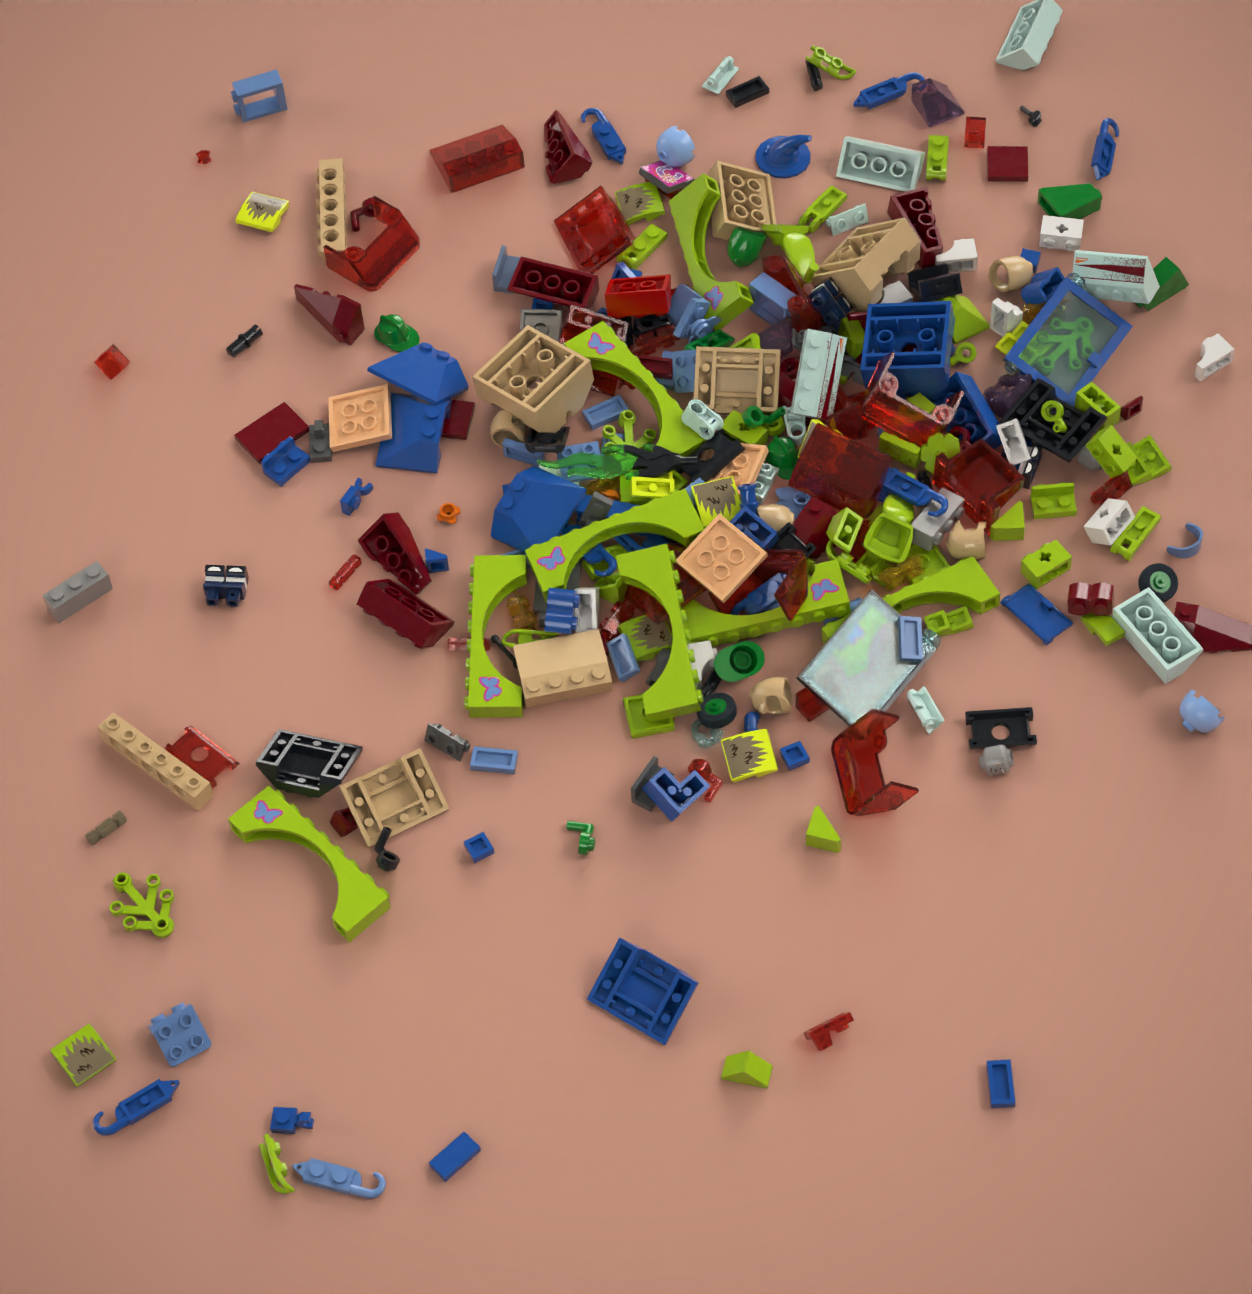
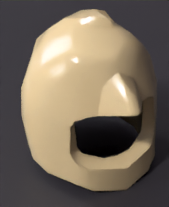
M1020 256L1005 257L994 261L989 268L988 277L991 284L999 291L1011 292L1024 287L1031 280L1033 265ZM1000 265H1003L1007 271L1008 283H1001L998 279L997 270Z
M504 409L500 410L491 423L490 437L492 442L502 448L505 438L524 443L525 424L523 420Z
M769 504L760 505L756 508L757 516L777 533L788 522L792 525L794 523V513L786 506Z
M959 520L953 530L950 531L948 541H946V547L950 555L958 560L967 559L971 556H974L976 561L985 558L984 528H986V522H978V525L973 529H964Z
M769 677L759 681L751 688L749 697L752 699L753 706L760 713L776 714L791 712L792 691L788 678Z

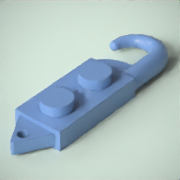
M310 1158V1161L292 1165L293 1169L303 1178L305 1184L347 1195L352 1194L373 1199L380 1196L386 1186L384 1177L377 1172H374L373 1176L379 1180L378 1187L368 1189L361 1187L362 1178L355 1169Z

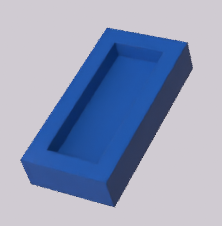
M1011 1059L987 1061L991 1108L1015 1107Z
M463 1132L429 1162V1166L446 1182L481 1151V1148L466 1132Z

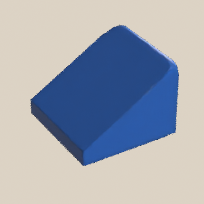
M425 549L428 573L449 570L447 555Z

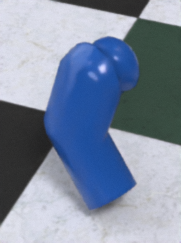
M750 711L745 715V732L759 730L757 729V723L760 719L759 713Z

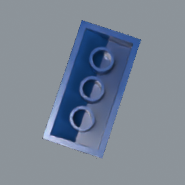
M956 371L949 378V385L933 398L928 399L937 407V415L948 433L956 426L966 428L969 431L970 443L977 449V453L975 455L964 453V461L967 462L992 453L1002 444L996 428L1000 423L972 376ZM963 435L959 436V442L962 441Z

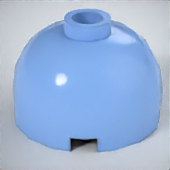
M678 126L666 129L656 142L658 158L671 167L686 165L695 157V154L692 156V150L695 147L691 137L683 129L681 131L675 129Z
M1190 690L1181 701L1179 708L1180 716L1184 720L1182 725L1190 732H1193L1194 729L1200 733L1213 731L1224 721V716L1218 717L1220 711L1203 696L1195 697L1196 691Z

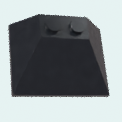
M1037 378L1000 420V423L1018 419L1025 438L1070 463L1104 424L1107 416L1091 407L1085 413L1057 398L1054 386ZM1053 400L1062 404L1064 408L1062 420L1067 426L1066 433L1054 432L1053 426L1055 423L1046 421L1042 417L1041 408L1045 402ZM1054 407L1051 409V414L1055 415L1057 410Z
M278 729L256 760V766L276 789L319 798L342 783L363 751V747Z

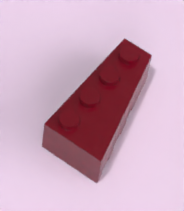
M927 186L891 195L887 211L892 220L905 218L921 240L920 259L917 261L921 269L935 266L936 255L943 252V244L939 229L936 227V218L932 212V203L928 197Z

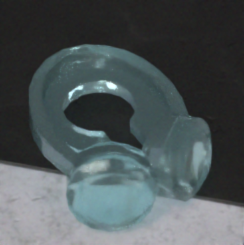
M699 719L692 724V736L699 747L709 748L713 744L719 743L724 735V731L721 729L710 728L709 733L712 738H707L705 734H701L697 730L702 725Z

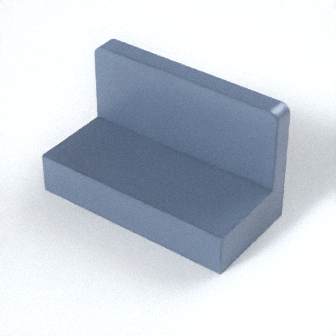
M504 245L501 246L492 274L494 291L514 294L507 291V288L521 257L508 256L506 246Z

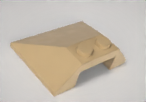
M696 346L694 399L702 401L708 408L719 415H729L733 410L741 414L750 406L758 407L764 415L773 413L778 409L781 350Z
M421 748L339 786L367 847L376 844L383 827H389L392 830L389 836L391 837L449 809Z

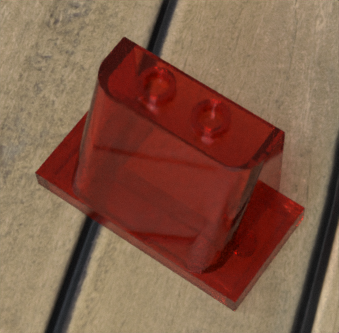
M981 438L950 459L943 452L937 455L932 483L939 490L944 488L964 498V513L977 525L978 522H986L984 532L990 536L991 525L998 520L1000 509L1024 486L1025 477L1012 464H1009L998 451L994 450Z

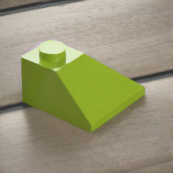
M952 295L936 300L951 301L955 317L952 342L955 345L990 328L989 323L969 298Z

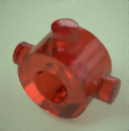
M209 150L197 152V162L199 164L211 162L212 159L209 155L211 152Z

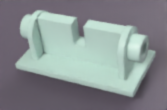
M731 56L725 57L715 71L707 78L702 87L719 95L739 70L738 67L734 66V59Z
M866 204L856 205L853 209L835 216H829L825 222L827 227H831L832 235L835 236L868 223L869 218Z
M925 686L919 691L911 689L907 692V700L910 701L922 722V726L925 727L930 735L945 720Z

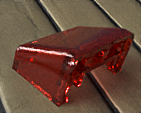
M780 255L762 258L763 272L797 295L790 298L787 303L791 315V330L794 328L799 333L801 330H818L821 326L827 325L818 309L814 308L811 304V300L808 297L811 293L810 288L807 284H804L802 277Z

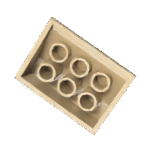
M717 160L707 173V176L717 181L721 194L711 214L713 236L729 241L734 228L750 232H761L767 236L766 232L761 230L762 224H777L770 174Z
M599 629L513 646L526 708L612 691L611 674Z

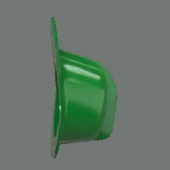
M381 315L380 321L374 330L375 338L379 342L397 352H403L419 344L420 337L418 332L407 325L399 315Z
M775 435L767 446L769 452L765 460L768 464L779 468L777 475L785 480L800 478L806 471V463L797 457L799 450L790 438Z
M743 641L722 649L716 655L714 660L715 671L721 679L728 682L747 678L759 672L763 667L765 661L764 652L758 644L751 641Z

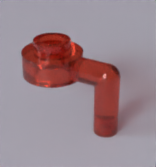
M693 759L688 767V771L691 774L696 770L704 780L712 783L704 796L707 802H712L723 781L712 773L710 764L706 760Z

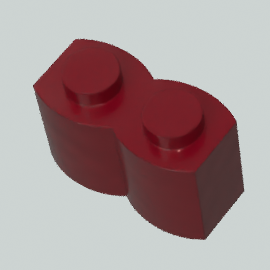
M1083 582L1070 584L1067 600L1068 613L1073 615H1087L1091 613L1097 616L1112 614L1114 585L1109 583L1090 585Z

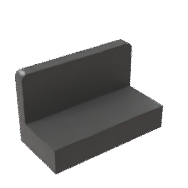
M652 757L631 787L632 803L650 812L656 804L641 788L662 769L658 765L657 757Z

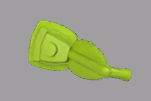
M762 224L761 230L765 231L768 237H771L773 245L781 246L780 249L785 251L788 260L802 277L804 284L811 283L819 266L815 263L813 245L810 239L804 235L808 232L809 226Z
M909 472L906 473V475H908L909 477L913 479L916 478L914 474ZM890 493L884 500L883 513L869 527L863 541V547L872 555L882 560L901 564L906 559L912 543L913 526L910 523L914 518L913 504Z

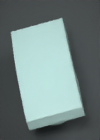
M763 463L755 482L757 484L755 488L756 501H759V504L764 502L779 472L778 467L768 463Z

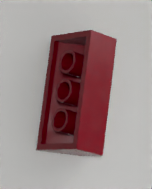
M522 256L507 288L509 292L584 311L593 306L600 290L598 275Z
M391 579L366 582L357 601V605L363 608L364 613L375 616L382 625L396 630L395 633L397 635L408 638L415 647L421 649L434 646L455 623V621Z

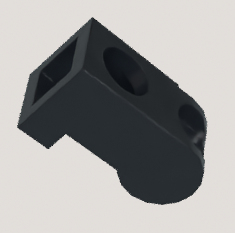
M667 313L662 316L649 314L634 319L632 333L638 344L643 345L647 344L648 339L670 334L674 330V324Z

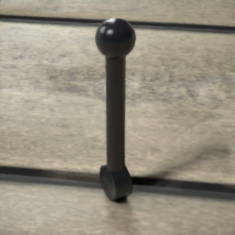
M492 635L491 641L501 648L513 662V667L517 669L516 659L499 641V637Z

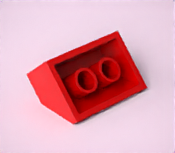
M671 274L610 279L604 294L608 318L623 319L626 316L640 318L648 314L662 316L669 313L671 307Z

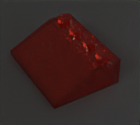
M503 124L429 150L451 193L525 168L523 151L516 138Z
M817 423L794 466L788 485L839 510L847 507L864 520L874 511L892 457Z

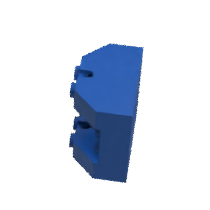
M951 301L868 304L860 369L866 389L887 400H906L907 396L914 397L919 392L927 399H931L949 385L950 356L955 325ZM911 344L917 347V351L914 348L913 352H901L906 345Z

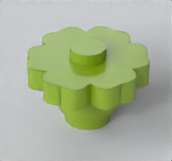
M938 432L927 438L928 444L921 446L920 454L921 460L925 462V469L934 475L941 472L947 476L950 473L956 472L957 465L963 462L964 455L960 451L959 439L950 433L943 436Z

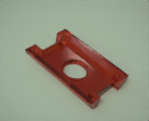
M192 725L184 728L186 733L173 745L168 743L164 749L209 781L213 789L217 785L214 778L227 766L233 770L240 763ZM199 747L206 748L209 752L207 758L203 761L193 760L191 753L194 749Z

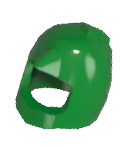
M734 228L727 244L728 257L738 267L742 268L751 265L759 258L758 255L767 236L761 232H750Z

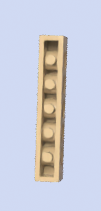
M343 158L319 160V168H316V179L319 180V183L316 184L317 196L320 195V199H316L317 211H320V214H317V225L321 228L317 229L318 242L321 241V245H317L318 257H322L323 265L348 263Z
M114 712L98 726L102 741L199 811L214 796L209 781Z

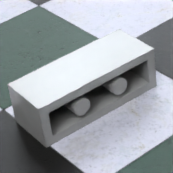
M941 488L938 493L947 498L949 503L947 511L938 517L929 516L927 514L928 511L936 512L941 508L940 503L931 500L911 524L913 526L912 543L929 552L935 545L938 546L941 543L943 535L951 531L954 522L957 519L960 520L965 512V508H963L964 498L944 488Z
M96 561L45 593L43 598L48 611L60 623L112 590L113 587L109 574Z

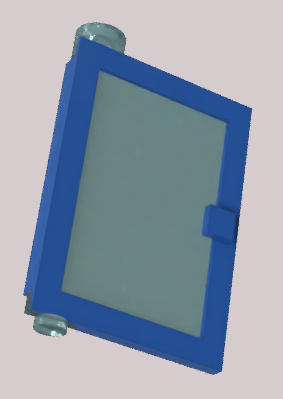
M1069 273L1003 359L1006 362L1004 368L1008 372L1014 373L1018 371L1032 383L1037 378L1042 379L1055 387L1057 398L1071 406L1075 405L1076 392L1095 378L1133 327L1083 289L1086 285L1084 279L1076 273Z

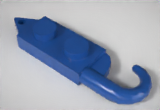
M910 72L861 90L860 95L854 101V107H868L872 109L901 97L907 91L906 82L913 79L920 81V85L917 87V90H920L925 86V77L920 73Z
M589 108L583 111L581 114L583 123H585L587 115L593 114L598 118L599 121L592 125V134L607 159L623 164L626 147L604 113L597 108Z
M1106 118L1102 121L1099 135L1096 138L1091 162L1096 180L1109 175L1111 172L1116 143L1108 133L1109 125L1113 127L1115 136H1119L1118 125L1111 118Z
M896 469L893 472H878L883 482L884 490L917 507L924 506L931 500L940 503L941 508L936 512L928 511L927 514L929 516L938 517L947 511L949 504L947 498L930 489L929 486Z
M578 523L576 525L566 524L562 530V535L582 527ZM601 544L593 547L582 557L588 564H595L602 560L609 564V568L605 571L595 570L594 573L597 576H609L617 568L615 558Z
M778 573L738 602L732 608L731 615H738L745 608L751 614L763 613L792 593L791 589L798 575Z
M158 1079L121 1101L115 1109L117 1121L107 1127H102L99 1124V1120L104 1114L103 1111H100L93 1119L94 1130L98 1134L109 1136L129 1124L133 1125L171 1102L172 1096L180 1084L179 1080L161 1081Z

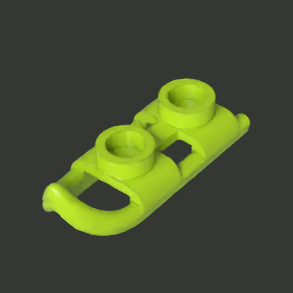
M812 45L810 50L814 52L811 58L809 56L805 58L808 62L837 79L846 80L856 74L855 69L843 64L840 58L830 56L821 47ZM822 61L828 63L829 66L825 67L822 65ZM840 68L850 72L848 75H839L838 73Z
M828 541L826 553L830 560L838 559L841 568L865 584L871 582L873 579L870 577L871 568L863 563H860L859 566L852 561L853 557L844 551L838 555L834 551L833 542Z
M513 629L504 634L501 643L506 647L513 648L514 645L554 638V636L558 637V633ZM519 633L518 644L506 642L510 635ZM532 634L541 635V638L532 639Z
M265 1134L263 1136L265 1144H259L270 1183L279 1193H293L295 1189L284 1179L287 1176V1166L277 1158L281 1153L279 1142H274V1139L270 1138L269 1134Z

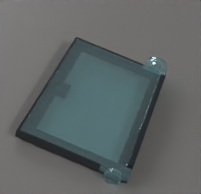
M873 590L868 592L796 678L849 726L847 730L852 736H861L862 738L872 729L941 644V639L935 632L924 629L922 631L923 660L921 662L899 661L898 618L901 615Z

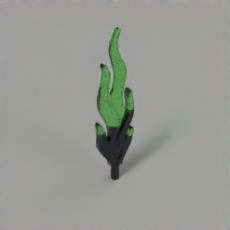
M626 444L601 447V453L613 455L576 453L558 461L537 460L539 465L549 469H561L574 465H592L597 467H574L567 470V476L582 475L606 479L627 473L626 480H631L632 477L658 478L680 468V465H697V456L680 457L678 453L653 444H644L643 450Z

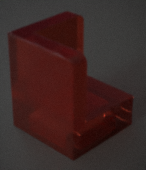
M966 116L964 147L984 148L985 117Z
M114 344L108 347L94 361L111 380L130 362Z

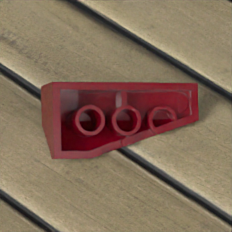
M812 497L802 509L793 526L797 530L795 535L807 545L811 542L817 549L792 574L802 569L809 558L817 559L820 557L821 553L826 550L827 543L830 540L826 532L832 517L837 513L830 505L815 497ZM778 553L773 559V564L777 568H784L789 564L790 558L786 553Z
M399 512L383 514L357 540L370 559L380 563L384 570L395 575L398 581L413 593L419 594L432 581L413 535Z

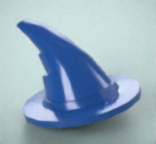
M798 134L767 139L756 150V163L759 169L775 178H790L801 174L810 164L811 153L804 143L810 142L812 136Z

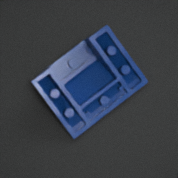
M425 342L367 368L368 372L433 405L442 403L467 391L469 388L457 359L451 357L449 353L439 351L433 348L431 344Z
M391 393L392 439L380 442L375 466L438 473L441 459L439 445L445 418L449 419L452 399L433 405L415 395Z
M536 466L517 473L494 509L491 537L525 553V550L530 546L547 542L551 538L559 536L585 495L586 488Z
M619 938L587 1000L666 1045L699 983L686 972L650 951Z

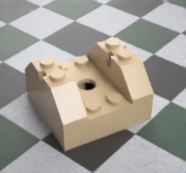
M905 218L858 227L819 265V269L815 272L811 284L815 287L831 276L841 290L840 294L843 293L853 307L848 313L867 311L868 304H877L882 298V276H895L903 272L906 274L915 268L914 264L920 259L921 240Z
M529 325L519 332L472 377L477 397L491 405L501 407L523 420L524 424L534 430L546 433H556L567 423L566 418L568 416L573 417L584 406L594 381L591 361L588 358ZM537 379L542 381L541 383L536 382L537 387L535 389L529 388Z

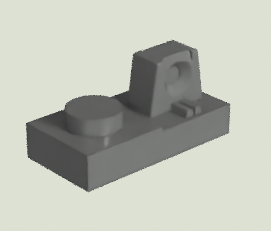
M314 420V425H309L311 463L332 461L329 423L323 424V420Z
M595 491L578 525L586 527L594 521L604 520L614 500Z

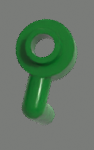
M750 406L743 412L742 418L748 427L755 429L763 423L772 424L785 415L786 410L780 407L770 415H764L758 407Z
M567 821V830L581 831L578 853L589 855V852L594 851L595 838H592L594 826L589 823Z

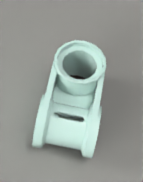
M697 399L689 402L681 416L685 425L689 426L706 440L711 439L714 436V432L724 426L721 416Z
M782 406L786 410L784 420L788 438L796 446H800L807 433L806 417L790 414L791 407ZM796 430L802 431L800 436L792 435Z

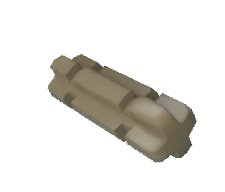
M121 811L116 812L112 815V819L109 817L96 826V830L92 829L86 833L87 841L94 845L99 841L100 837L104 838L117 829V825L121 826L127 821L126 816Z

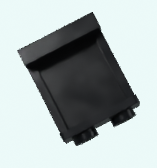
M946 263L907 273L910 292L922 302L963 293L960 273H949Z

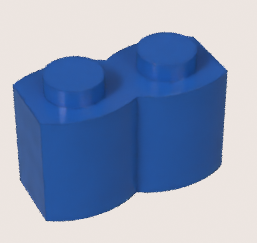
M1059 267L1035 274L1031 279V283L1022 289L1021 297L1028 307L1047 302L1065 279Z
M549 588L544 631L573 634V630H577L578 617H575V608H579L580 595H577V590Z

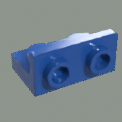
M290 436L280 442L278 447L271 453L265 455L261 465L263 473L282 487L311 460L308 454L295 445L294 438Z

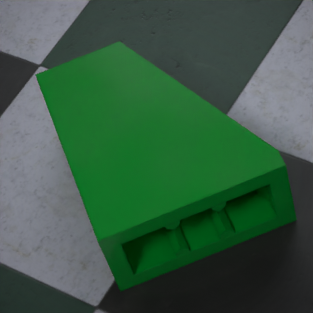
M1091 183L1045 187L1039 189L1037 203L1048 216L1082 219L1100 210L1102 194Z
M1167 257L1153 268L1160 286L1149 304L1135 303L1139 308L1144 307L1147 311H1150L1189 285L1181 270Z

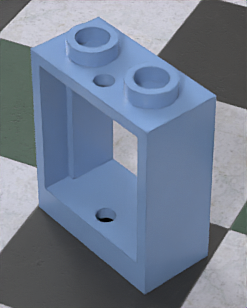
M277 69L232 82L234 91L230 92L233 102H236L233 107L236 116L240 115L243 123L287 110L283 83ZM273 89V97L244 105L243 98Z
M761 273L749 284L754 302L750 306V310L787 335L793 328L796 330L800 325V297L766 273Z

